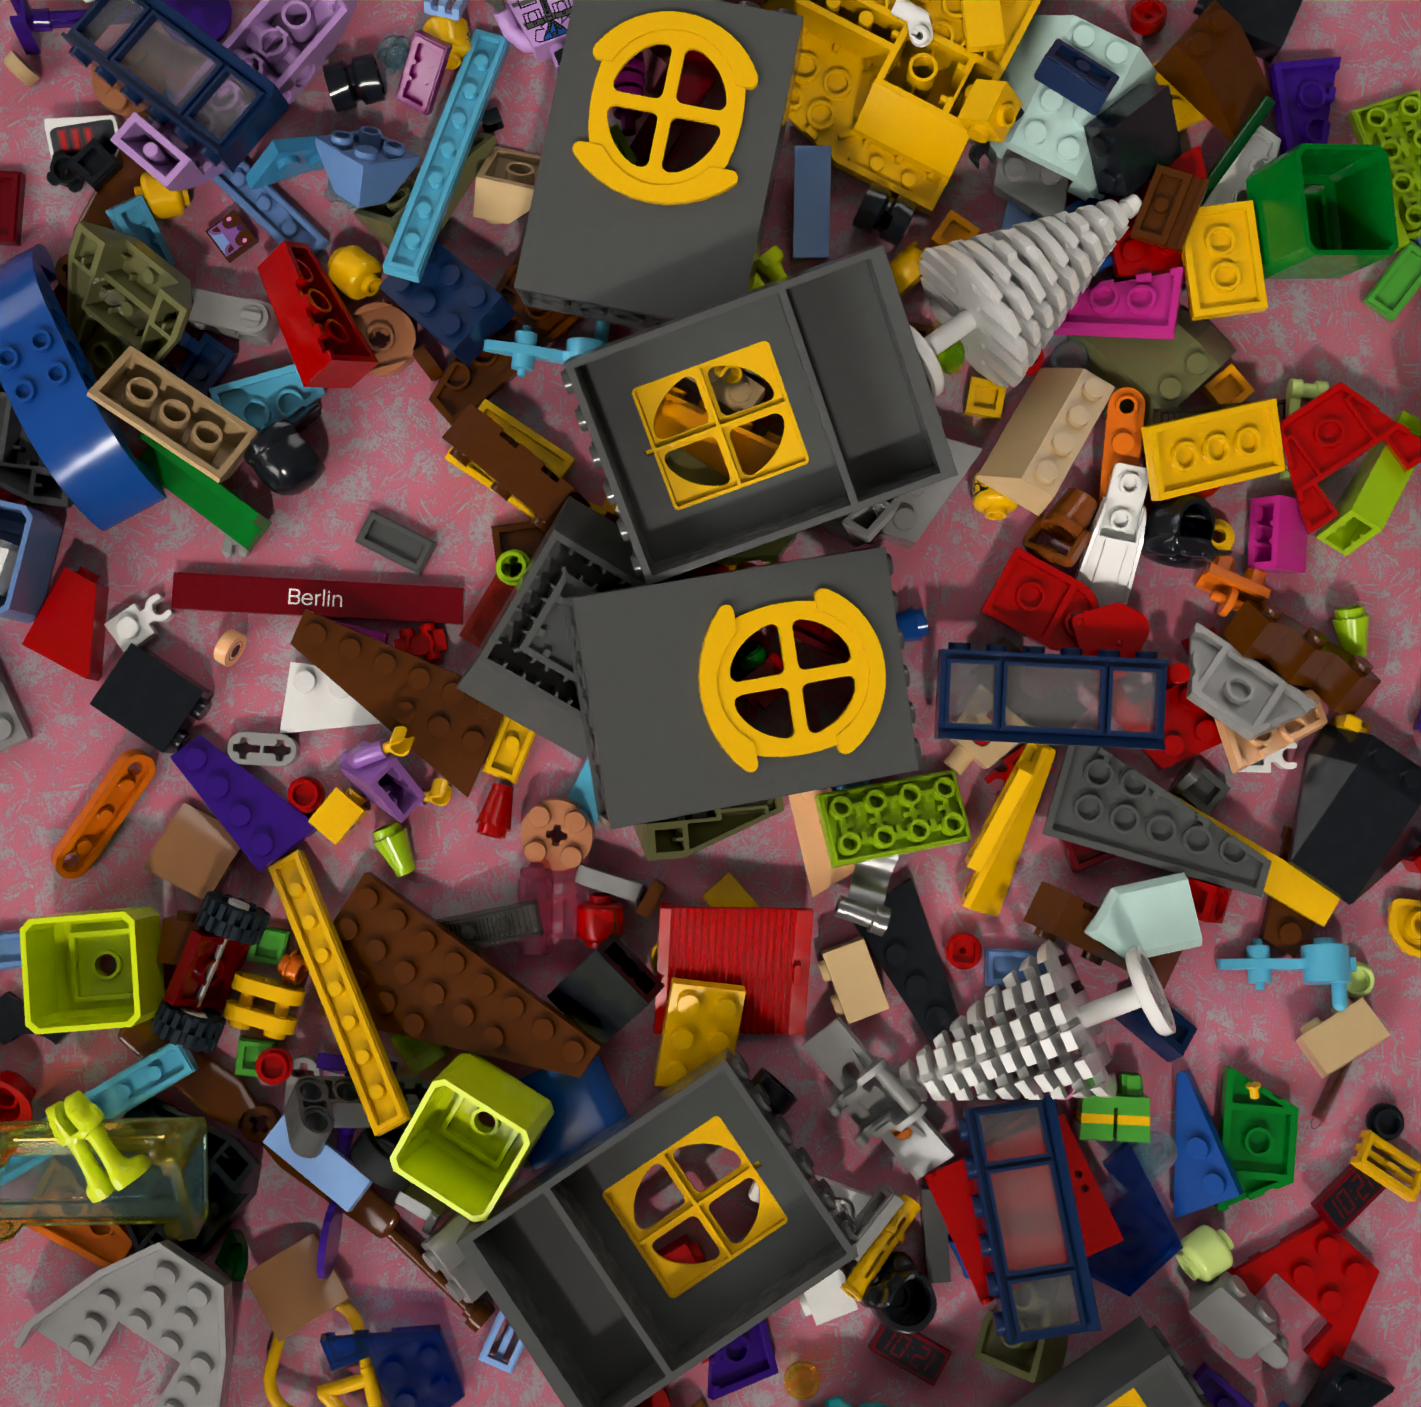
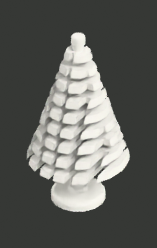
M1132 193L1130 196L1119 200V203L1112 199L1098 202L1095 206L1078 207L1072 213L1063 211L1054 214L1053 217L1046 216L1037 218V220L1012 225L1014 228L999 229L989 234L984 233L973 236L966 241L960 239L949 242L947 245L925 249L921 254L924 260L919 261V273L923 275L920 277L923 291L932 298L928 300V303L935 318L943 325L924 338L911 325L910 329L933 399L943 392L945 381L941 365L936 356L953 344L957 346L968 363L978 373L995 385L1008 388L1009 384L1013 388L1017 386L1026 375L1025 373L1038 358L1041 349H1044L1050 341L1054 331L1063 323L1068 311L1072 310L1077 303L1080 291L1084 293L1092 279V275H1096L1105 258L1116 246L1115 240H1120L1128 230V219L1138 214L1142 205L1141 199Z
M1048 939L1039 947L1037 957L1030 955L1021 963L1019 971L1023 970L1026 981L1020 982L1016 970H1012L1003 978L1005 990L1000 991L999 986L995 985L985 994L984 1002L977 1000L969 1007L967 1017L960 1015L951 1023L950 1032L952 1031L955 1041L951 1042L947 1030H942L933 1039L936 1050H931L930 1045H925L916 1054L918 1067L913 1060L909 1059L900 1067V1077L897 1080L917 1102L927 1101V1091L935 1101H949L951 1098L949 1092L955 1093L957 1101L973 1100L974 1096L970 1089L971 1086L975 1087L978 1094L976 1097L980 1100H996L997 1094L1002 1099L1016 1100L1020 1098L1021 1093L1028 1100H1041L1044 1098L1043 1092H1050L1052 1099H1067L1068 1094L1064 1086L1070 1084L1074 1091L1071 1095L1072 1097L1091 1098L1092 1092L1102 1098L1116 1097L1117 1082L1115 1072L1108 1075L1105 1066L1112 1061L1107 1043L1103 1042L1096 1045L1093 1039L1094 1036L1102 1031L1099 1023L1142 1008L1150 1024L1158 1034L1168 1036L1176 1033L1174 1017L1169 1002L1147 955L1139 946L1130 948L1126 952L1125 962L1132 986L1090 1002L1085 989L1076 993L1073 992L1070 984L1079 980V977L1071 963L1064 966L1061 965L1058 956L1064 954V952L1055 942ZM1044 962L1048 972L1041 974L1037 964ZM1056 992L1059 1000L1053 1001L1051 994ZM1035 1000L1038 1008L1032 1009L1030 1001ZM1014 1008L1015 1013L1017 1015L1013 1018L1009 1011V1009ZM993 1016L996 1025L992 1026L989 1017ZM969 1024H973L975 1033L972 1034ZM1080 1049L1081 1052L1075 1054L1074 1050ZM1058 1056L1059 1060L1055 1062L1053 1058ZM1037 1064L1038 1069L1034 1070L1032 1065ZM1016 1071L1018 1077L1014 1078L1012 1075V1072ZM995 1078L996 1086H993L991 1079ZM1093 1078L1095 1086H1093L1092 1082L1087 1084L1086 1079Z

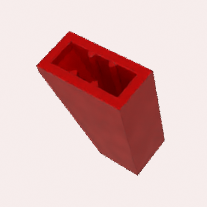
M82 566L79 567L78 571L64 567L22 645L85 679L99 681L103 670L106 632L104 624L107 620L109 588L98 583L101 576Z

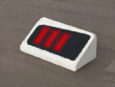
M115 115L44 119L51 159L56 151H64L67 155L74 157L93 138L114 156L118 147L110 139L123 123Z

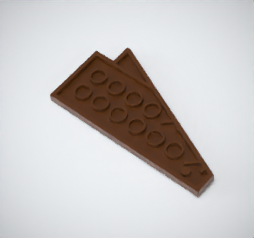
M372 872L364 873L333 921L377 1030L578 1078L586 1073L604 1046L603 1043ZM321 1004L316 1013L320 1016L327 1017L323 1005Z

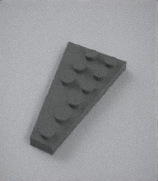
M1066 746L1042 834L1175 873L1184 872L1189 877L1262 897L1272 861L1235 836L1221 829L1211 820L1114 757L1113 754L1104 748Z

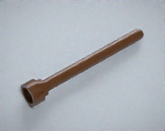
M397 1225L386 1236L464 1311L462 1313V1316L466 1318L464 1323L475 1333L495 1312L496 1309L485 1299L481 1301L477 1298L473 1303H466L463 1299L457 1302L445 1287L448 1280L440 1270L434 1272L426 1264L422 1257V1254L425 1252Z

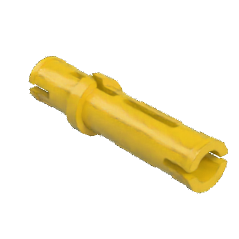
M905 1194L900 1196L904 1201L903 1205L840 1286L843 1292L856 1301L861 1302L865 1290L880 1272L896 1245L903 1243L906 1238L905 1231L917 1213L922 1209L914 1199Z

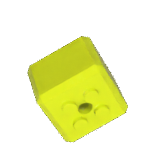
M151 906L51 914L28 919L19 929L25 1026L35 1035L133 1027L155 1017L164 998L165 987L163 963L157 962L161 938L160 914ZM105 954L112 955L116 959L117 968L112 975L104 973L100 967V960Z
M474 1052L460 1053L432 1081L390 1156L393 1171L470 1221H485L512 1187L554 1114L551 1100ZM484 1111L492 1115L495 1120V1126H484L479 1120V1112Z

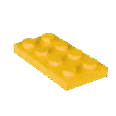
M1276 398L1259 400L1141 427L1151 501H1162L1286 471Z

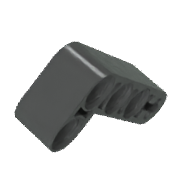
M303 1076L295 1083L284 1110L291 1149L297 1155L304 1158H315L322 1153L333 1128H371L351 1077ZM396 1078L413 1117L431 1084L422 1079ZM410 1120L394 1129H406Z

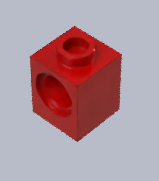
M1186 876L1189 881L1198 920L1207 923H1223L1232 889Z

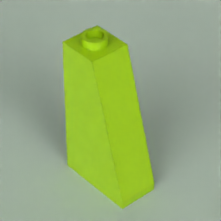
M1404 410L1393 419L1395 422H1400L1409 428L1412 434L1421 439V419ZM1383 442L1371 448L1334 506L1339 513L1338 517L1322 526L1315 538L1345 557L1351 554L1384 529L1415 467L1405 473Z

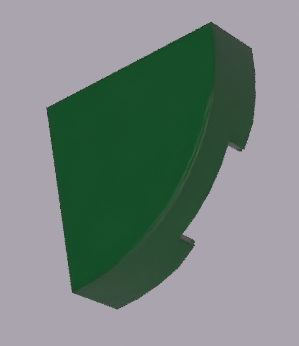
M230 1229L217 1255L215 1264L232 1281L243 1282L247 1271L248 1245L241 1230Z

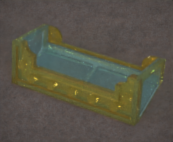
M205 1117L104 1119L102 1121L104 1128L117 1150L126 1158L145 1154L150 1159L151 1167L122 1190L117 1191L115 1189L107 1198L96 1203H92L86 1194V1178L73 1153L67 1145H59L49 1126L48 1120L0 1121V1244L13 1239L23 1226L165 1224L164 1232L168 1238L180 1241L196 1239L209 1215L208 1135ZM85 1139L97 1162L105 1171H107L94 1148L91 1146L89 1141Z

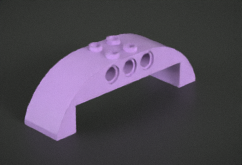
M261 0L222 45L273 82L289 105H291L320 71L334 51L350 22L358 0ZM209 59L171 103L180 109L217 65ZM230 75L195 115L193 120L220 140L257 95ZM136 112L127 119L110 139L113 144L169 191H180L196 187L208 182L227 169L221 163L217 167L210 164L198 152L200 147L195 143L190 147L184 144L173 134L172 130L174 127L169 123L162 127L154 121L150 125Z

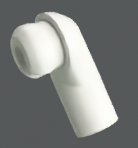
M896 0L891 14L907 22L912 44L917 47L929 45L934 34L929 12L908 0Z

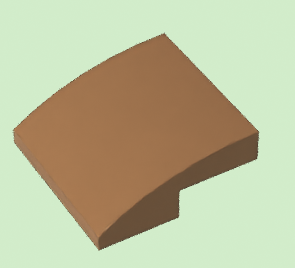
M184 802L163 832L143 868L204 900L207 892L213 891L216 893L228 870L234 867L242 850L216 817L188 802Z
M317 1232L291 1245L244 1275L278 1342L284 1341L314 1320L323 1317L352 1298L335 1266L328 1280L318 1278L317 1254L320 1238Z

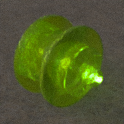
M960 340L936 356L943 373L955 374L961 369L964 363L965 351Z

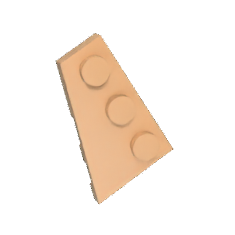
M1313 690L1301 691L1318 702L1316 707L1310 713L1251 741H1248L1214 718L1232 774L1289 746L1327 724L1328 720L1319 696Z
M830 787L788 795L812 898L852 874L856 865L852 864L831 869L814 798L817 794L832 792Z

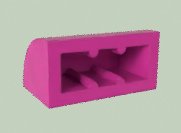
M1284 495L1251 498L1247 569L1256 568L1265 573H1305L1307 532L1305 531L1296 498Z

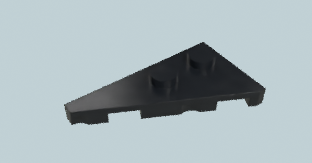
M1334 1355L1301 1407H1373L1391 1394L1395 1387L1386 1378Z

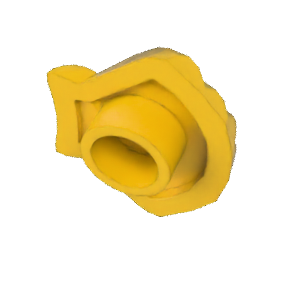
M1395 899L1388 906V933L1402 952L1409 956L1421 958V900Z

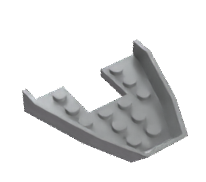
M167 1239L96 1271L28 1320L13 1345L20 1350L32 1335L38 1331L71 1353L74 1358L81 1360L92 1368L102 1356L119 1324L122 1323L133 1333L138 1334L159 1348L163 1353L181 1363L155 1407H226L234 1354L232 1282Z

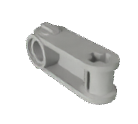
M191 287L192 310L186 327L241 339L260 346L272 345V341L279 332V323L271 304L256 299H243Z

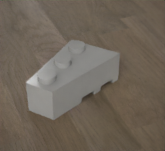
M946 438L958 475L906 493L895 515L880 530L877 539L911 549L983 449Z

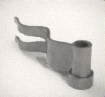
M900 855L857 863L853 871L848 896H839L833 916L867 927V932L882 937L891 917V908L884 906L887 887Z

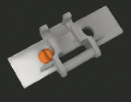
M840 1017L829 1023L801 1045L841 1091L827 1109L834 1117H837L843 1109H846L857 1121L860 1127L854 1141L860 1148L865 1147L873 1136L876 1138L880 1137L916 1180L955 1155L956 1152L923 1115L927 1111L926 1106L922 1102L918 1103L886 1067L888 1062L883 1057L879 1058L876 1056L874 1058ZM849 1062L855 1063L861 1072L859 1077H853L848 1074L845 1064Z

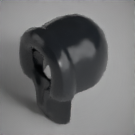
M318 403L309 407L302 406L288 418H278L272 421L251 439L244 452L243 458L246 463L254 469L263 483L277 494L291 496L304 492L317 482L326 469L319 456L300 436V433L320 416L319 408L321 406Z
M1187 494L1157 501L1150 507L1146 515L1141 554L1153 562L1175 568L1197 569L1205 565L1207 561H1212L1215 557L1230 556L1232 551L1218 550L1211 541L1215 531L1213 509L1206 500L1195 495Z
M896 1251L890 1254L871 1285L865 1290L860 1302L864 1307L871 1309L881 1325L900 1334H915L922 1331L933 1320L937 1311V1299L931 1282L915 1267L912 1258L903 1251Z

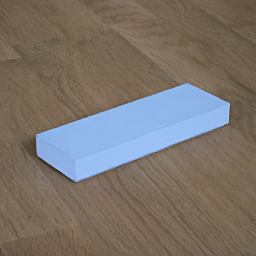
M831 146L794 147L792 259L829 258Z
M284 1114L263 1141L264 1144L346 1212L353 1210L373 1183L359 1171L352 1161L328 1142L322 1153L315 1158H304L297 1155L291 1149Z

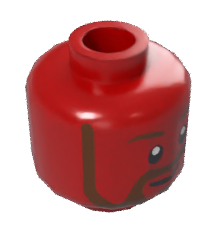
M608 893L589 894V900L581 902L577 907V937L586 942V946L589 948L599 946L612 932L621 939L624 935L623 905L618 901L611 900V894Z

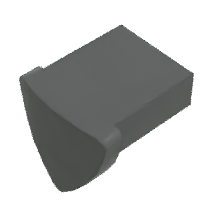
M1196 757L1188 762L1177 774L1168 791L1175 796L1179 795L1187 803L1209 815L1231 788L1209 771L1203 762Z
M413 1183L407 1189L400 1191L394 1201L396 1204L424 1219L426 1222L421 1231L429 1236L447 1207L446 1204Z

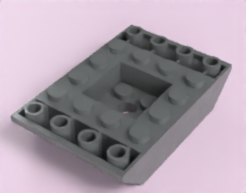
M568 496L456 686L462 692L583 760L588 754L562 598L647 584L644 576L637 577L630 558L633 555L631 540L624 542L617 524ZM690 570L662 581L693 577L695 571Z

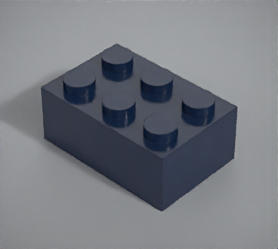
M437 240L420 283L389 275L379 286L398 307L467 367L483 351L484 340H493L516 314L501 294Z

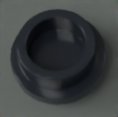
M1378 1103L1368 1111L1366 1127L1384 1140L1390 1141L1402 1133L1404 1117L1401 1111L1394 1105Z

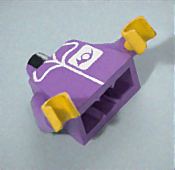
M397 726L394 728L388 742L383 739L373 743L364 740L357 746L347 749L340 758V770L364 797L402 823L416 807L425 806L427 801L438 806L447 805L450 801L453 787L448 786L449 781L443 778L434 779L430 791H425L416 784L397 758L390 754L391 752L397 756L408 755L415 737L404 738L407 728Z

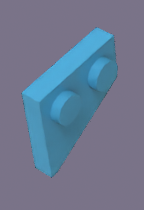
M319 136L272 140L245 176L250 190L258 189L309 171L323 169L324 165L315 146V137Z

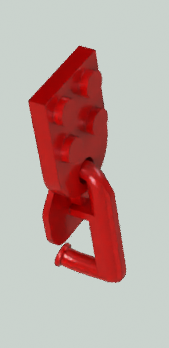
M1018 547L1013 549L979 611L1042 647L1053 651H1060V648L1083 649L1082 656H1097V650L1103 649L1120 650V657L1134 658L1135 651H1143L1141 649L1150 633L1149 622L1142 613L1120 602L1099 607L1096 596L1084 583ZM1178 662L1171 666L1167 664V684H1183L1188 681L1191 672L1185 663ZM1091 670L1100 675V670ZM1114 671L1113 680L1124 677L1129 671Z

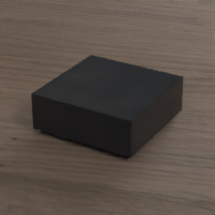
M95 138L68 162L96 192L123 168Z

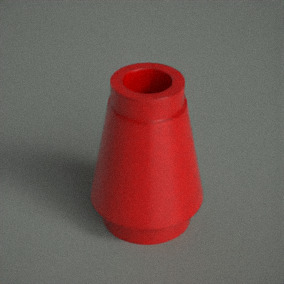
M493 783L492 789L475 822L479 824L477 833L496 839L506 838L507 832L511 831L514 788Z

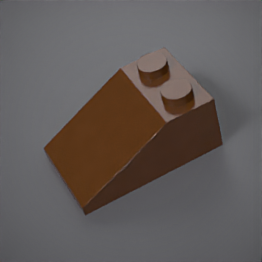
M1216 0L1201 13L1154 66L1159 74L1230 141L1264 95L1269 97L1273 95L1242 26Z

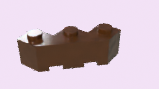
M471 403L442 436L453 448L449 454L464 467L472 463L494 482L490 488L505 501L512 497L534 515L530 521L545 534L568 496H571L587 507L591 506L575 488L562 477H557L544 465L543 461L524 445L516 442L503 431L504 429Z
M1246 600L1221 633L1243 657L1266 661L1288 684L1311 688L1336 712L1355 714L1381 682L1371 671L1373 669L1372 664L1365 658L1350 654L1330 642L1320 631L1311 627L1307 628L1284 614L1278 606L1266 600L1263 603Z
M1042 881L1023 920L1036 927L1033 934L1053 942L1058 937L1082 949L1083 952L1080 957L1101 966L1105 960L1127 971L1124 958L1084 933L1099 908L1071 893ZM1182 950L1148 958L1163 989L1167 985Z

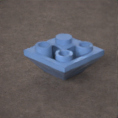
M363 126L360 127V130L352 132L336 130L332 131L331 135L315 137V146L335 194L358 208L387 203L419 164L420 156L406 149L405 144L382 135V131L375 127Z

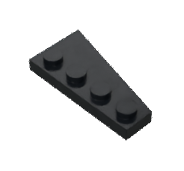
M908 878L886 894L884 906L891 908V917L882 937L867 932V927L853 924L864 938L865 943L927 1038L932 1042L942 1030H950L951 1023L959 1017V1013L912 879Z

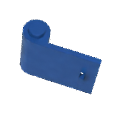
M599 1055L596 1056L586 1073L580 1078L540 1069L519 1079L525 1085L551 1100L554 1110L551 1120L528 1158L533 1171L566 1157L628 1115Z

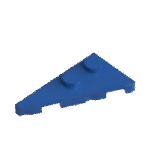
M1190 1069L1176 1074L1174 1214L1176 1218L1244 1194Z

